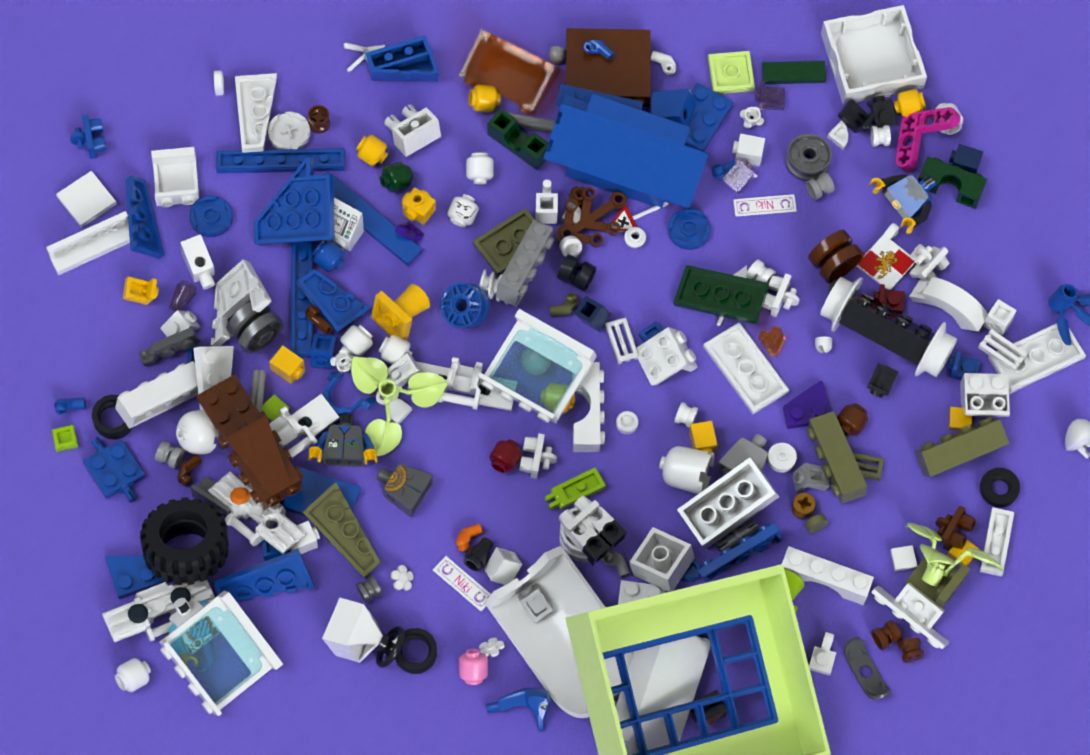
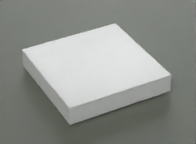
M92 171L56 194L59 201L81 228L117 205L115 199Z

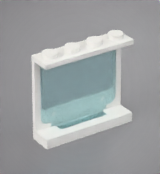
M519 309L515 315L517 322L485 374L479 373L478 377L482 381L481 385L490 391H493V389L501 392L500 396L509 402L512 399L519 402L518 406L527 412L533 410L538 413L537 417L546 423H549V421L557 423L597 355L594 350Z
M227 591L220 593L159 642L163 647L160 651L167 660L172 659L177 665L174 667L177 674L182 679L186 677L189 681L188 688L195 696L199 695L204 702L201 705L206 712L217 716L222 714L220 710L270 669L277 670L283 665L233 596Z

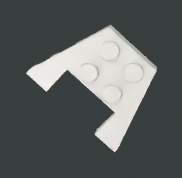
M244 259L216 283L214 309L217 310V318L213 320L212 328L215 329V338H211V346H221L230 338V334L226 329L228 319L248 301H251L252 310L256 312L262 311L272 302L251 263Z

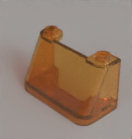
M481 29L459 75L464 77L463 82L473 87L476 84L494 86L498 94L520 105L519 110L530 115L531 111L534 113L537 111L558 77L561 68Z

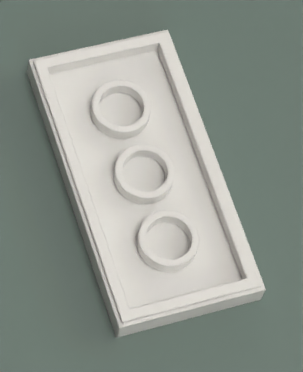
M740 322L703 344V348L752 414L757 413L789 393L788 387Z
M1057 323L1013 343L1027 353V356L1015 372L991 356H988L997 374H1008L1009 394L1085 359L1086 355L1070 329L1072 343L1070 346L1062 341ZM996 351V352H998L1000 355H1002L1003 357H1005L1006 359H1008L1009 361H1011L1012 363H1014V364L1016 363L1015 361H1013L1012 359H1010V358L1007 357L1006 355H1003V354H1001L999 351Z

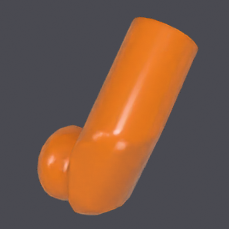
M479 523L460 531L455 541L459 551H468L470 549L468 543L470 539L483 534Z

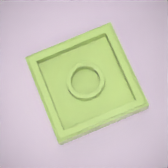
M750 51L708 54L711 85L714 92L727 94L755 91Z

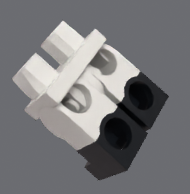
M582 495L574 503V506L580 513L575 517L567 509L560 514L559 521L565 527L564 533L579 547L587 556V560L594 566L608 554V551H611L625 539L627 532L600 507L596 500L591 502Z

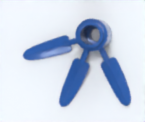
M1065 284L1059 286L1050 296L1048 304L1054 312L1060 314V318L1056 321L1058 331L1064 344L1070 346L1072 344L1068 321L1064 318V313L1072 307L1077 311L1076 316L1090 326V314L1074 304V302H1078L1080 306L1090 305V294L1078 295L1077 289L1073 285Z

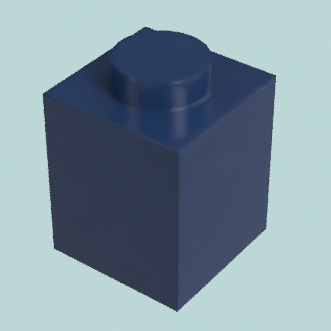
M959 144L957 151L952 150L949 162L952 165L960 166L965 171L977 173L984 151Z
M585 296L574 313L583 323L600 332L611 315L603 305L588 296Z

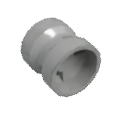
M826 172L818 175L816 180L810 179L805 182L808 194L813 200L821 198L824 193L829 194L835 190L833 181Z
M163 440L156 451L155 461L159 463L165 462L169 467L177 469L182 462L185 450L180 447H173L171 443Z

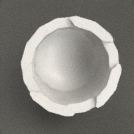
M676 446L668 452L666 457L662 456L659 469L663 470L662 476L667 485L699 494L709 486L711 476H707L709 466H714L715 456L714 453Z

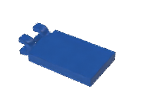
M299 467L304 477L301 479L303 488L295 495L288 496L280 501L283 502L285 510L305 516L303 511L336 482L353 512L361 492V487Z

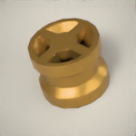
M800 493L794 498L792 513L796 518L804 520L812 516L816 503L813 496L808 493Z

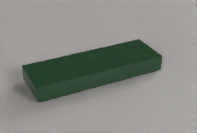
M825 61L762 62L763 84L826 83Z

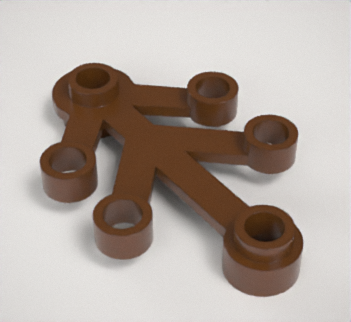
M586 187L582 192L583 203L580 221L574 225L573 216L578 208V202L572 198L568 199L565 203L564 225L560 226L556 231L558 243L560 244L562 239L565 238L563 232L567 231L570 233V236L577 237L581 243L591 244L593 247L601 246L603 236L599 233H595L592 236L578 233L584 228L607 232L611 236L617 235L621 229L618 222L613 221L608 224L597 222L596 220L612 209L621 210L627 202L625 194L614 192L607 203L590 213L591 203L596 193L592 187ZM590 191L592 197H587L585 192ZM615 197H620L622 202L617 203ZM568 203H574L575 208L570 209ZM612 225L616 226V227H617V231H616V232L611 231V230H610V226H612ZM598 237L600 239V243H594L593 238Z

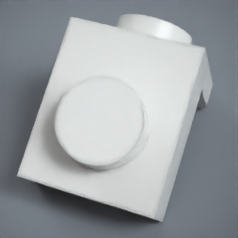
M177 310L160 329L169 337L188 328L198 330L200 326L196 322L197 318L193 313Z

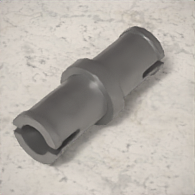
M752 519L738 530L734 529L731 531V535L716 543L717 549L724 551L727 548L731 547L733 549L740 545L739 542L743 538L753 536L759 532L758 524H755L756 522Z

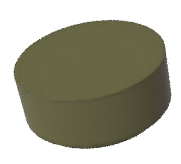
M818 514L811 517L806 522L805 527L810 534H814L824 529L828 525V520L824 514Z

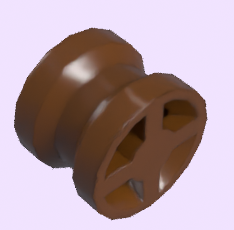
M909 638L898 643V648L903 653L902 661L904 663L914 662L925 656L924 651L919 646L921 643L920 638Z

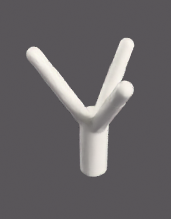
M344 43L345 49L364 52L360 58L347 68V71L350 72L365 59V53L384 48L385 45L362 47Z

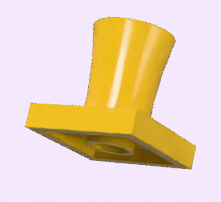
M410 284L395 301H392L383 291H380L375 295L371 318L390 336L397 335L408 341L412 318L429 309L430 301L426 293L415 284Z

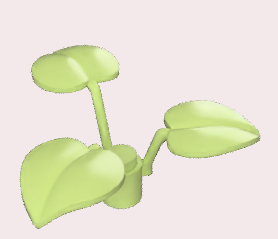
M353 357L351 372L357 389L363 393L372 394L379 387V393L385 400L386 421L382 419L373 420L365 431L375 446L377 456H383L393 451L402 439L401 426L398 423H390L389 403L396 400L401 392L407 395L412 394L411 398L415 405L422 408L431 407L440 400L448 385L443 377L429 372L417 373L408 381L410 390H405L402 387H397L392 380H387L388 368L383 361L370 357Z
M915 523L906 524V527H909L919 535L929 538L932 542V547L924 544L920 545V549L927 561V569L922 580L932 586L938 587L942 577H947L949 572L966 556H973L981 561L996 565L1000 572L1003 569L991 555L968 547L965 552L953 561L950 557L935 549L937 540L942 541V537L937 532ZM945 564H950V566L945 570Z

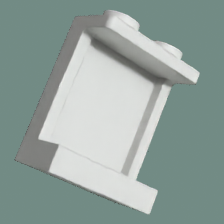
M194 147L151 151L156 205L171 207L176 204H194L199 199Z

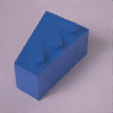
M426 35L365 53V64L373 81L438 82L439 72Z

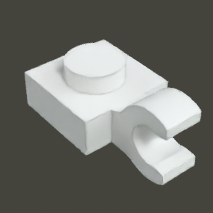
M825 632L821 648L814 646L809 664L811 671L830 676L836 652L830 651L834 634Z

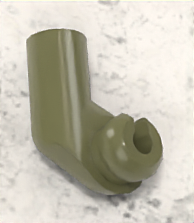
M568 293L562 305L550 306V316L570 315L578 306L577 295L575 293Z

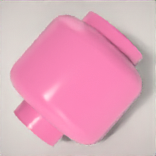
M469 649L466 653L462 654L458 660L460 678L470 685L482 683L488 676L487 656L480 653L478 649Z

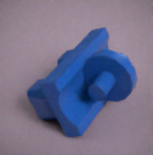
M82 115L84 132L81 131V128H75V133L70 136V142L77 145L78 149H83L84 143H86L89 158H96L97 152L107 150L104 136L93 138L92 135L104 132L101 118L89 119L88 115Z

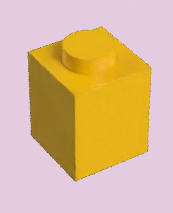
M284 346L269 361L270 370L290 384L295 380H299L305 372L304 360Z
M706 421L690 424L689 435L692 448L716 453L717 440L713 422Z

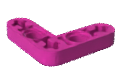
M947 107L914 112L903 117L896 153L897 166L904 172L913 170L918 161L921 134L955 128L961 120L959 113L954 108ZM935 117L934 122L927 125L928 119ZM913 138L912 144L905 146L906 141Z

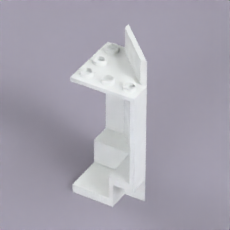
M696 635L634 651L628 674L639 716L694 701L711 647L710 640ZM624 691L620 692L616 704L619 722L630 718ZM690 710L672 715L678 741L681 740ZM663 717L641 723L647 750L670 743ZM633 727L622 728L627 755L638 753Z

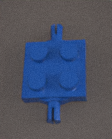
M99 437L92 439L91 444H93L97 452L83 460V464L105 499L123 492L129 502L135 501L137 496L131 487L136 482L144 479L145 474L123 440L104 447Z

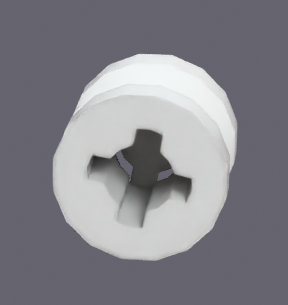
M884 125L882 128L871 126L870 139L872 147H877L881 144L890 146L891 133L889 125Z
M682 402L674 422L678 424L684 423L686 427L690 428V424H693L699 408L688 407L686 403Z

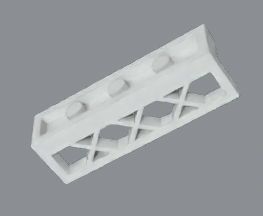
M124 211L47 246L49 258L58 276L130 243L128 215Z

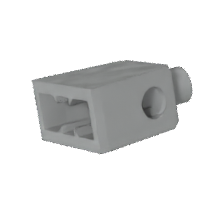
M755 434L751 442L745 438H740L721 458L717 470L726 475L748 458H752L762 471L768 457V452L762 449L767 440L759 434Z

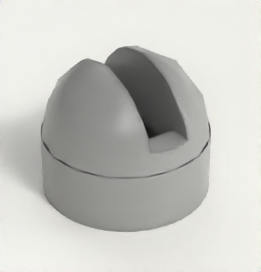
M552 46L549 51L551 62L555 64L562 63L566 57V50L562 47Z

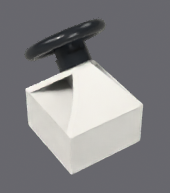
M339 598L322 639L335 656L359 663L372 650L376 649L378 650L376 663L378 667L385 668L399 654L404 642L405 631L401 626H396L385 634L381 632L377 621L364 604ZM384 653H385V654H386V658H385V660L383 661V655H384Z

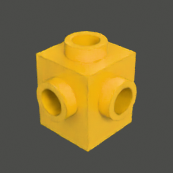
M415 187L410 193L407 192L401 201L404 215L409 220H416L422 225H425L436 210V200L431 198V195L425 190L420 191Z

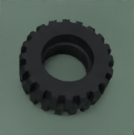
M188 497L177 501L172 499L167 504L162 503L157 506V510H152L147 515L148 519L144 520L142 530L140 531L143 558L147 568L157 578L162 577V581L167 583L173 581L175 585H182V583L192 585L195 584V581L200 580V582L207 580V576L215 575L218 572V568H222L225 564V559L229 553L226 522L221 516V512L216 508L213 509V505L210 503H202L200 499L196 498L189 500ZM190 533L204 538L199 544L188 549H175L166 545L170 539L180 534Z

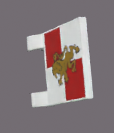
M895 223L889 226L882 237L856 266L879 285L884 284L886 290H892L913 267L917 258L915 250L918 247L925 249L923 245L919 244L912 254L909 255L894 243L892 239L898 234L899 226Z

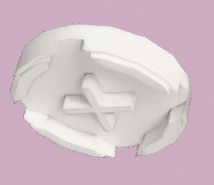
M291 111L276 115L270 121L268 127L269 141L278 150L302 149L308 143L311 135L306 118L299 113Z

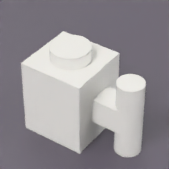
M544 180L542 193H536L535 220L543 224H557L558 193H551V181Z

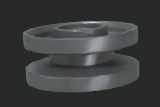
M815 134L799 135L790 142L786 155V167L796 179L805 182L810 179L816 180L818 175L828 171L832 158L831 147L821 136ZM805 156H810L813 159H807Z

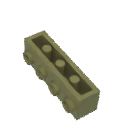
M835 412L809 419V425L806 428L807 436L810 441H814L816 457L818 460L821 459L824 464L822 467L825 477L831 480V490L834 497H838L840 503L843 504L866 496L867 484Z
M988 416L980 419V424L966 425L959 429L960 432L954 435L947 433L940 436V440L935 443L928 441L921 444L920 449L914 452L923 476L932 477L1008 445L1009 441L1001 419Z

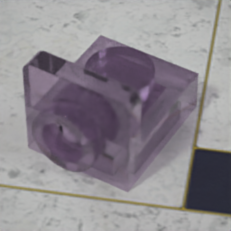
M760 81L759 89H755V101H759V109L784 110L785 88L765 87V82Z
M738 160L722 180L737 193H740L750 180L756 178L758 174L754 172L756 168L750 162Z

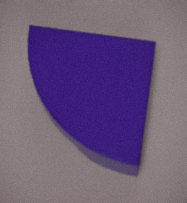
M410 222L400 224L395 229L396 233L413 241H421L424 236Z

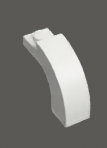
M932 277L930 281L919 280L909 296L913 302L934 305L943 309L956 320L961 329L979 332L988 315L983 306L968 292L948 281Z

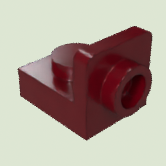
M880 284L879 290L874 292V302L880 305L882 303L887 304L894 309L893 312L901 315L904 311L905 292L886 290L885 285Z

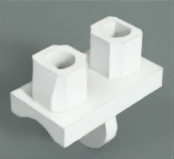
M927 246L925 249L918 247L915 250V255L917 256L915 259L916 266L909 274L912 278H919L925 281H930L932 277L936 278L937 276L932 270L934 268L943 270L950 264L945 256L949 251L946 247L941 249L935 246Z
M785 273L784 278L772 275L770 279L769 289L778 293L776 296L767 293L763 307L771 310V316L777 317L783 302H785L783 307L789 310L791 305L796 306L800 301L799 297L795 295L796 289L791 288L790 292H787L791 279L789 274Z
M538 433V438L525 437L523 451L535 454L534 458L522 456L519 470L531 473L530 478L537 479L540 462H543V469H549L550 464L557 462V456L552 454V447H546L545 452H542L545 434Z

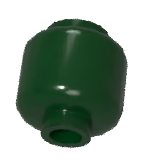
M402 162L385 166L380 176L382 187H386L390 192H397L408 188L413 180L411 168Z

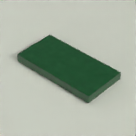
M686 265L673 303L674 306L757 324L770 286L766 282Z

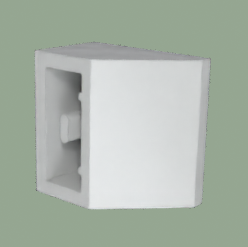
M964 373L960 382L961 405L965 416H1010L1008 374Z

